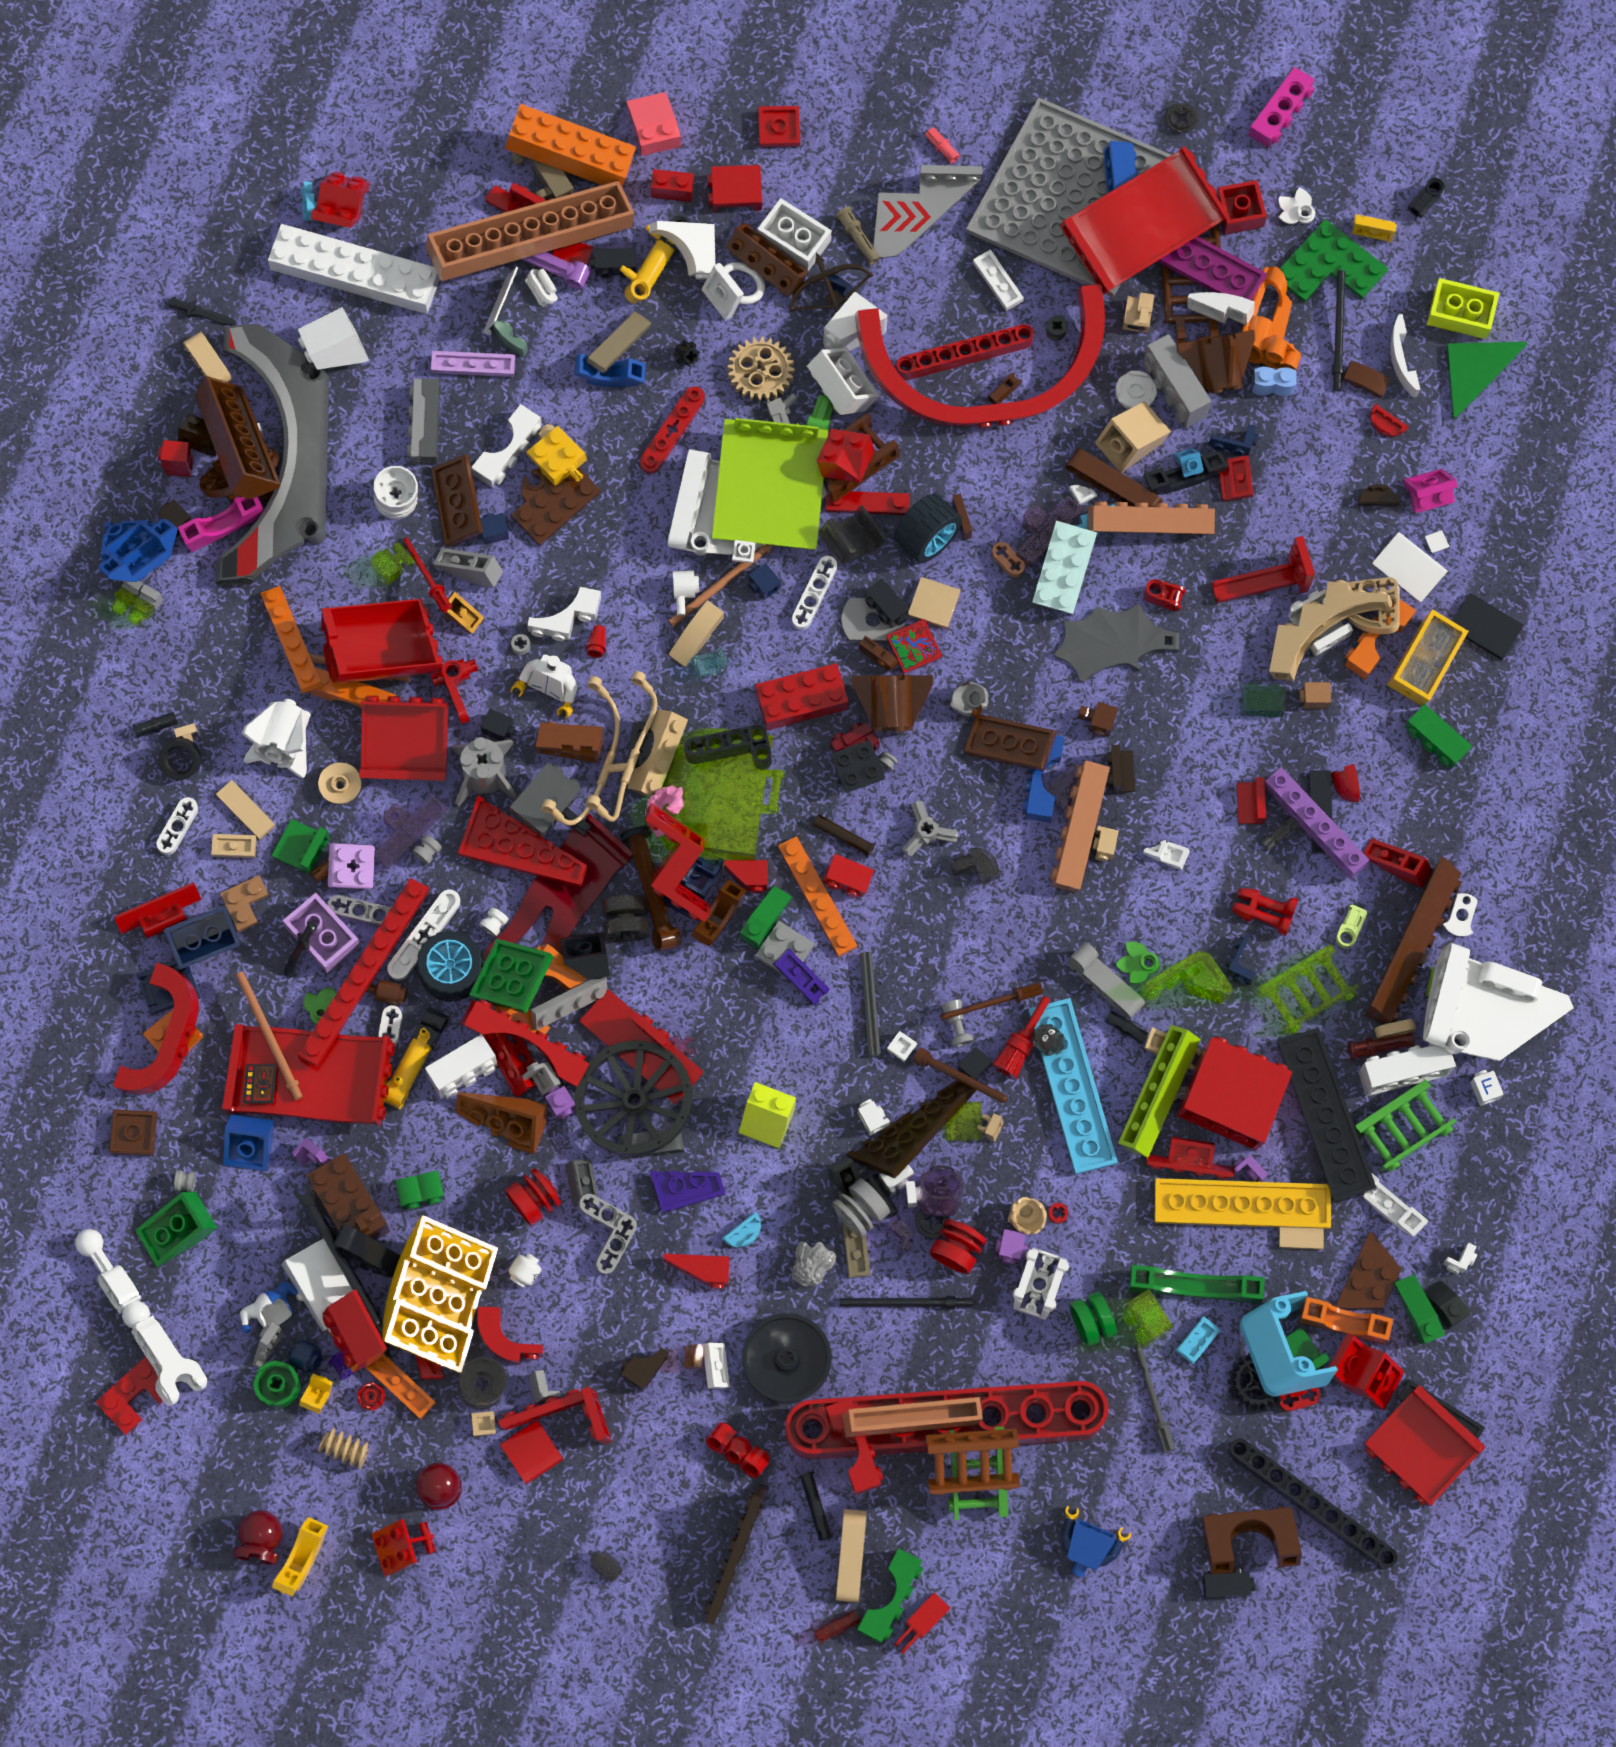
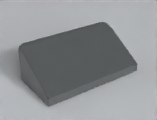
M591 1159L572 1160L565 1164L573 1206H578V1200L585 1194H593L598 1197ZM589 1198L587 1201L583 1200V1203L590 1204L592 1200Z

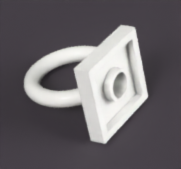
M733 262L724 267L721 263L713 266L702 291L726 321L733 316L738 304H752L760 300L765 291V283L762 276L755 270L747 267L745 263ZM735 270L748 273L757 284L756 292L750 296H743L744 293L728 273Z

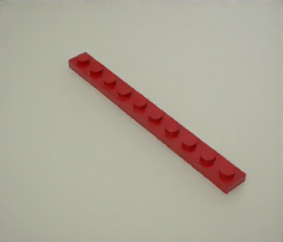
M412 878L409 879L298 1053L299 1058L316 1067L319 1066L429 893V887Z

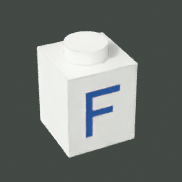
M1486 1070L1474 1074L1475 1077L1470 1083L1480 1106L1501 1099L1504 1094L1494 1071L1487 1073Z

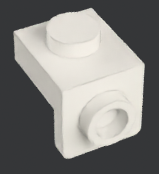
M1468 1243L1464 1247L1459 1261L1447 1257L1443 1265L1447 1266L1446 1269L1454 1274H1459V1272L1463 1274L1467 1270L1468 1265H1473L1477 1254L1474 1253L1477 1246Z

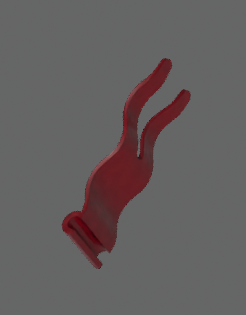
M589 813L584 820L591 826L589 831L585 835H581L573 829L560 847L562 851H566L586 864L587 871L581 887L537 876L526 892L513 920L496 939L516 944L533 926L543 909L547 907L553 911V915L542 945L549 944L561 954L560 939L570 937L578 921L603 892L614 874L630 862L633 857L632 851ZM496 939L484 950L482 954L484 961H486Z

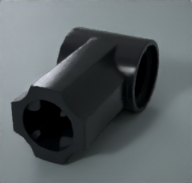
M1439 178L1428 180L1426 186L1408 205V209L1413 215L1422 218L1431 206L1440 199L1444 190L1443 181ZM1434 187L1438 192H1432L1429 188Z

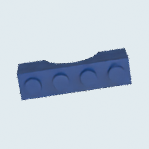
M1056 735L1045 769L1053 764L1060 763L1065 737ZM1029 769L1032 772V779H1027L1025 791L1029 792V797L1024 799L1022 812H1026L1025 819L1050 823L1055 796L1051 795L1044 788L1041 780L1043 772Z

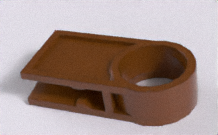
M866 635L859 642L858 649L887 671L892 672L897 666V659Z

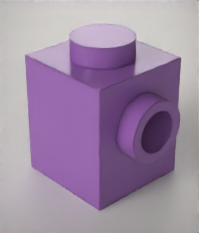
M565 1086L561 1088L555 1087L547 1093L548 1095L545 1097L546 1103L557 1121L561 1118L566 1119L574 1114L575 1103Z
M1004 1229L1002 1240L997 1239L995 1252H999L998 1259H1002V1263L1015 1265V1262L1019 1263L1021 1258H1025L1028 1245H1024L1026 1234Z

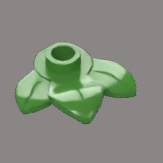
M1127 942L1126 949L1128 955L1122 957L1116 963L1120 971L1130 974V983L1134 984L1144 982L1148 975L1154 973L1159 967L1158 957L1154 953L1148 952L1146 947L1138 942ZM1146 960H1150L1152 962V966L1148 967L1144 964V962Z
M332 987L321 990L318 996L307 993L304 997V1009L310 1013V1019L315 1025L318 1024L322 1017L318 1016V1014L325 1013L336 995Z

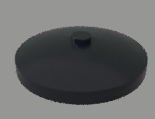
M790 1313L770 1316L756 1325L746 1339L742 1357L744 1372L751 1386L763 1397L779 1403L800 1402L814 1395L825 1383L830 1372L832 1360L829 1341L821 1328L804 1316Z

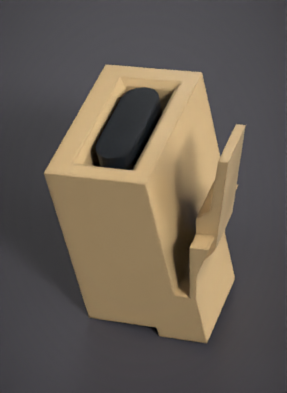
M1140 292L1139 298L1128 296L1122 329L1148 333L1154 301L1153 294Z

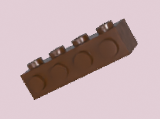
M743 223L734 230L725 246L733 256L740 258L746 263L747 267L755 270L765 281L772 283L778 288L780 293L788 297L794 293L809 273L746 223Z

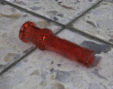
M1411 1032L1376 1040L1369 1037L1365 1038V1041L1354 1043L1348 1041L1347 1049L1350 1059L1356 1060V1057L1366 1055L1373 1057L1377 1052L1414 1046L1415 1039Z

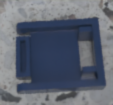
M176 960L163 964L177 972L186 970L189 981L195 988L198 999L200 998L190 966L180 970ZM154 968L137 974L138 980L147 978V980L139 982L147 1007L157 1005V1007L149 1010L150 1015L174 1008V1000L171 993L158 989L149 983Z

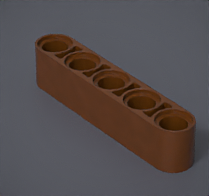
M1076 449L1065 465V468L1070 473L1073 471L1075 476L1087 483L1091 482L1092 486L1105 494L1109 493V496L1118 502H1127L1129 507H1135V503H1148V507H1155V503H1163V500L1157 494L1082 449Z

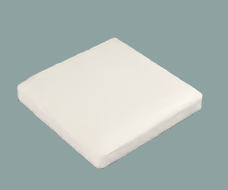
M1442 530L1425 536L1431 553L1449 547Z

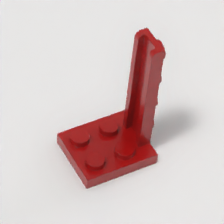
M1295 537L1288 553L1289 563L1212 582L1211 586L1216 603L1296 584L1300 594L1308 592L1315 572L1304 537Z
M590 1387L583 1388L580 1392L579 1389L566 1393V1397L560 1399L557 1396L546 1399V1404L537 1406V1404L526 1406L523 1412L517 1414L515 1411L503 1415V1419L498 1420L500 1427L509 1430L583 1404L584 1414L592 1423L589 1426L592 1438L603 1445L612 1442L596 1391L590 1389Z

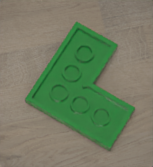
M1325 219L1285 262L1280 270L1286 278L1287 289L1305 303L1330 275L1337 280V271L1339 270L1346 271L1345 287L1363 300L1388 272L1389 268Z

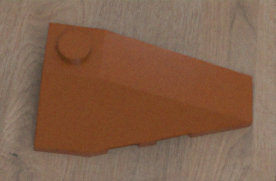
M458 1092L456 1113L477 1126L481 1124L487 1126L492 1130L491 1135L496 1138L499 1134L509 1140V1146L534 1154L546 1125L547 1104L523 1098Z

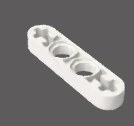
M824 556L819 560L792 616V625L797 630H805L810 626L836 573L837 561L835 558ZM830 562L832 568H828L825 576L822 574L824 571L823 564ZM815 580H822L825 586L822 589H816L813 586V582ZM814 598L816 601L815 606L807 607L804 604L805 599ZM803 610L806 611V622L798 624L797 618H801Z

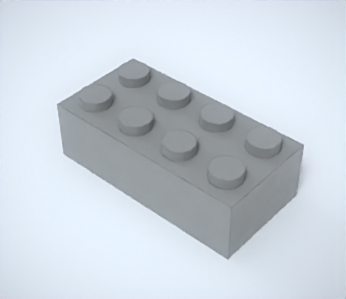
M1168 334L1147 345L1143 362L1144 369L1147 373L1151 372L1157 389L1162 390L1165 395L1166 404L1169 407L1172 406L1175 410L1177 421L1180 424L1183 423L1185 428L1206 418L1212 401L1186 360L1178 354L1177 346L1171 336Z

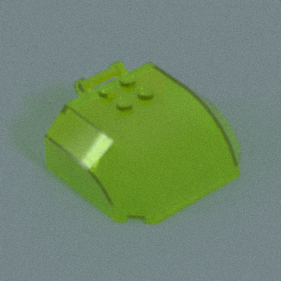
M702 728L689 731L680 739L662 786L682 787L684 807L678 814L674 815L665 810L670 804L665 805L662 810L705 839L704 850L699 857L714 860L718 858L724 860H755L761 813H779L781 780L784 779L785 772L778 769H757L753 764L751 753L691 764L686 760L684 744L688 739L731 729ZM756 735L753 737L754 740H760L761 738H763L760 735ZM768 735L770 748H773V735ZM734 740L732 744L737 745L740 744L742 741ZM714 744L711 746L712 749H717L720 747V745ZM759 755L757 758L765 759L767 756ZM769 778L773 779L769 804L766 805L763 804L766 779ZM664 835L660 836L659 839L670 852L675 843L669 841Z

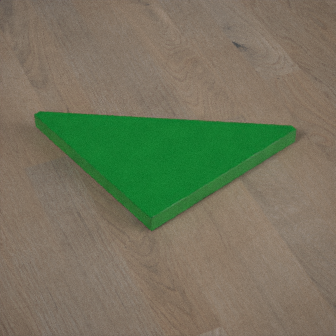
M1527 342L1447 344L1453 420H1456L1503 369L1515 359L1526 347Z

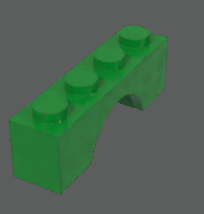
M898 1548L887 1570L895 1582V1596L887 1606L881 1609H868L857 1632L880 1644L883 1639L888 1641L893 1631L890 1625L893 1619L898 1621L904 1609L900 1605L903 1599H909L914 1589L910 1585L914 1578L919 1579L924 1569L920 1566L922 1560Z

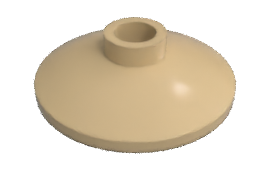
M334 763L322 771L318 780V787L321 795L327 801L334 804H345L352 801L359 794L361 778H359V773L353 766L347 763ZM340 782L344 783L342 789L336 787Z

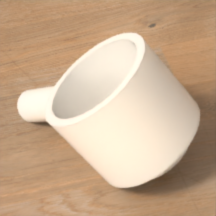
M673 571L677 616H685V598H695V593L699 592V577L694 576V571Z

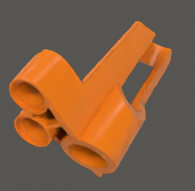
M1264 267L1262 271L1267 273V277L1252 300L1254 301V314L1248 324L1244 325L1242 332L1254 330L1255 341L1248 362L1254 364L1262 363L1275 370L1291 368L1297 371L1301 353L1294 348L1292 343L1289 344L1284 340L1292 301L1286 295L1287 281L1283 272L1278 267ZM1267 284L1272 285L1279 295L1272 320L1256 316Z

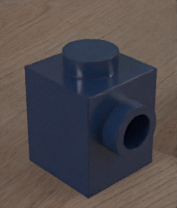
M490 513L480 518L483 533L478 535V538H483L484 545L509 539L503 513L496 515Z
M766 563L762 566L757 565L750 571L748 585L752 592L755 594L758 592L763 600L781 589V581Z

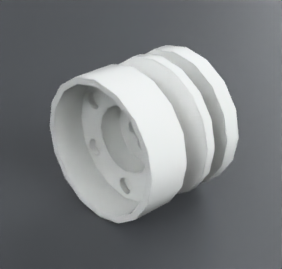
M401 466L384 468L377 474L374 481V503L377 510L383 516L390 519H401L414 511L417 505L418 483L415 475ZM397 493L399 498H395L393 494Z

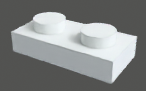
M725 1343L703 1344L708 1389L729 1388Z

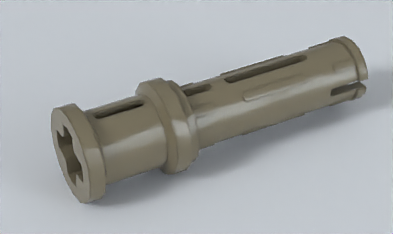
M850 206L841 209L835 215V218L840 220L844 226V232L853 238L870 266L879 261L880 257L863 233L861 222L856 220Z

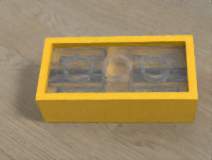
M1432 609L1421 622L1389 679L1387 686L1421 706L1429 702L1468 631Z

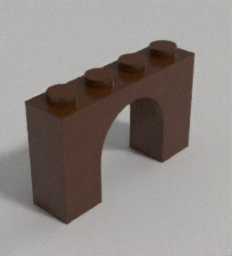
M1277 1507L1270 1510L1256 1509L1250 1512L1235 1511L1230 1514L1203 1516L1202 1531L1211 1575L1233 1572L1234 1555L1231 1541L1238 1534L1247 1531L1261 1533L1272 1542L1278 1568L1300 1566L1302 1552L1292 1507Z

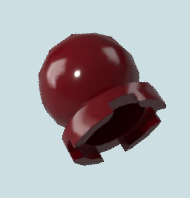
M442 1462L431 1463L425 1466L418 1474L416 1492L422 1503L428 1508L437 1511L446 1510L460 1499L462 1482L456 1470L450 1465Z
M256 1510L247 1514L238 1527V1539L241 1545L234 1547L233 1557L248 1562L250 1557L261 1560V1564L276 1565L279 1555L275 1554L273 1550L279 1546L283 1537L282 1525L278 1517L266 1510Z

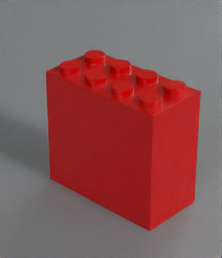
M1212 1037L1202 1048L1176 1116L1243 1146L1257 1150L1267 1139L1292 1071L1288 1070V1067L1284 1064L1269 1062L1268 1058L1263 1055L1248 1053V1050L1242 1046H1232L1224 1038Z

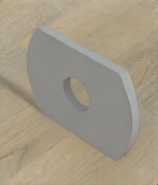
M849 598L842 612V627L849 641H862L865 635L873 641H887L886 635L904 628V623L893 628L882 622L875 627L869 626L865 621L866 616L870 613L878 615L879 613L875 609L869 608L865 602L866 598Z

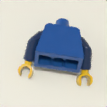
M1067 1506L1061 1537L1063 1548L1068 1552L1067 1558L1075 1561L1071 1572L1079 1577H1083L1087 1567L1097 1570L1099 1566L1105 1567L1117 1559L1124 1546L1123 1542H1126L1131 1537V1532L1128 1533L1126 1538L1122 1537L1120 1533L1123 1529L1122 1527L1115 1535L1078 1519V1508L1076 1514L1070 1515L1068 1513L1069 1506Z

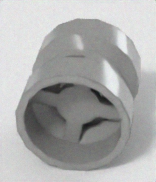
M425 834L421 839L422 843L420 846H415L412 852L425 864H429L433 860L432 855L438 853L442 846L431 836Z

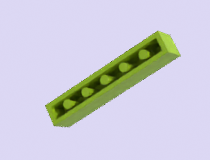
M1170 1025L1118 1144L1132 1153L1147 1158L1151 1153L1201 1040L1189 1030Z

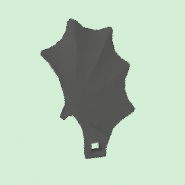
M1139 604L1122 612H1110L1101 607H1096L1092 614L1084 620L1075 622L1065 620L1063 622L1065 638L1062 646L1055 652L1054 656L1069 663L1076 671L1079 682L1084 683L1098 672L1116 666H1130L1139 671L1141 666L1138 664V660L1152 652H1178L1179 633L1170 632L1154 625ZM1165 639H1171V645H1165Z

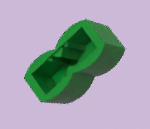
M431 1171L395 1181L400 1206L402 1209L406 1208L407 1211L419 1209V1205L428 1203V1206L441 1203L442 1199H445L439 1171Z

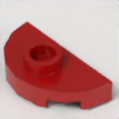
M1374 404L1370 413V421L1378 433L1384 436L1396 437L1408 430L1409 426L1377 404Z

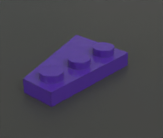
M650 1171L662 1214L726 1194L720 1174L717 1172Z

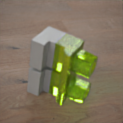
M123 581L119 591L114 594L116 600L111 609L119 616H122L127 608L132 610L128 620L139 626L145 618L147 620L150 619L162 603L163 598L161 593L145 584L143 585L140 581Z

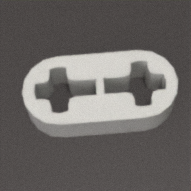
M392 1005L384 1009L379 1029V1037L387 1035L388 1029H392L391 1034L394 1036V1039L392 1038L391 1040L395 1045L398 1043L402 1024V1012L397 1006ZM392 1011H395L398 1018L393 1019L392 1025L389 1024L390 1019L387 1016V1014H391Z

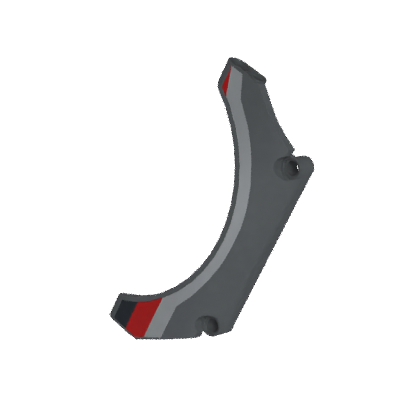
M259 324L225 327L223 330V350L253 367L270 387L277 401L284 429L283 462L278 478L281 485L274 490L266 508L251 529L233 547L217 559L215 583L219 586H224V584H228V586L252 584L254 579L276 560L304 545V540H308L313 545H318L326 537L330 379L323 369L317 370L314 364H308L309 362L303 353Z

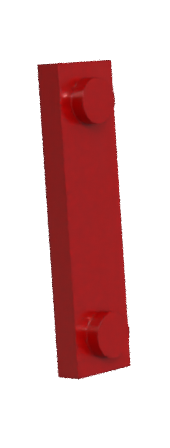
M851 491L835 503L829 498V494L826 493L825 512L905 515L909 510L910 493Z

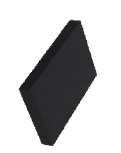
M1469 593L1452 620L1468 631L1465 639L1500 660H1503L1524 627L1522 623L1472 593Z

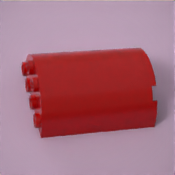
M422 599L322 608L321 631L325 633L326 637L323 650L327 670L332 682L341 684L435 674L440 668H443L442 657L438 656L437 653L438 642L436 639H433V625L428 622V608L424 607Z

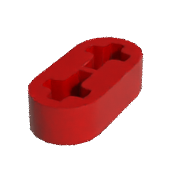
M1318 1388L1308 1389L1316 1395L1313 1397V1401H1310L1309 1398L1301 1399V1396L1306 1395L1307 1390L1281 1395L1282 1401L1278 1405L1285 1412L1307 1408L1319 1401L1320 1391ZM1286 1396H1289L1290 1399L1297 1398L1298 1400L1291 1404L1292 1407H1289L1288 1404H1283Z

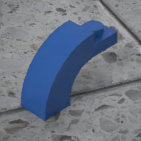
M581 353L576 355L574 375L587 379L588 384L625 388L645 383V363L631 358L615 361L602 373L587 363L589 356Z

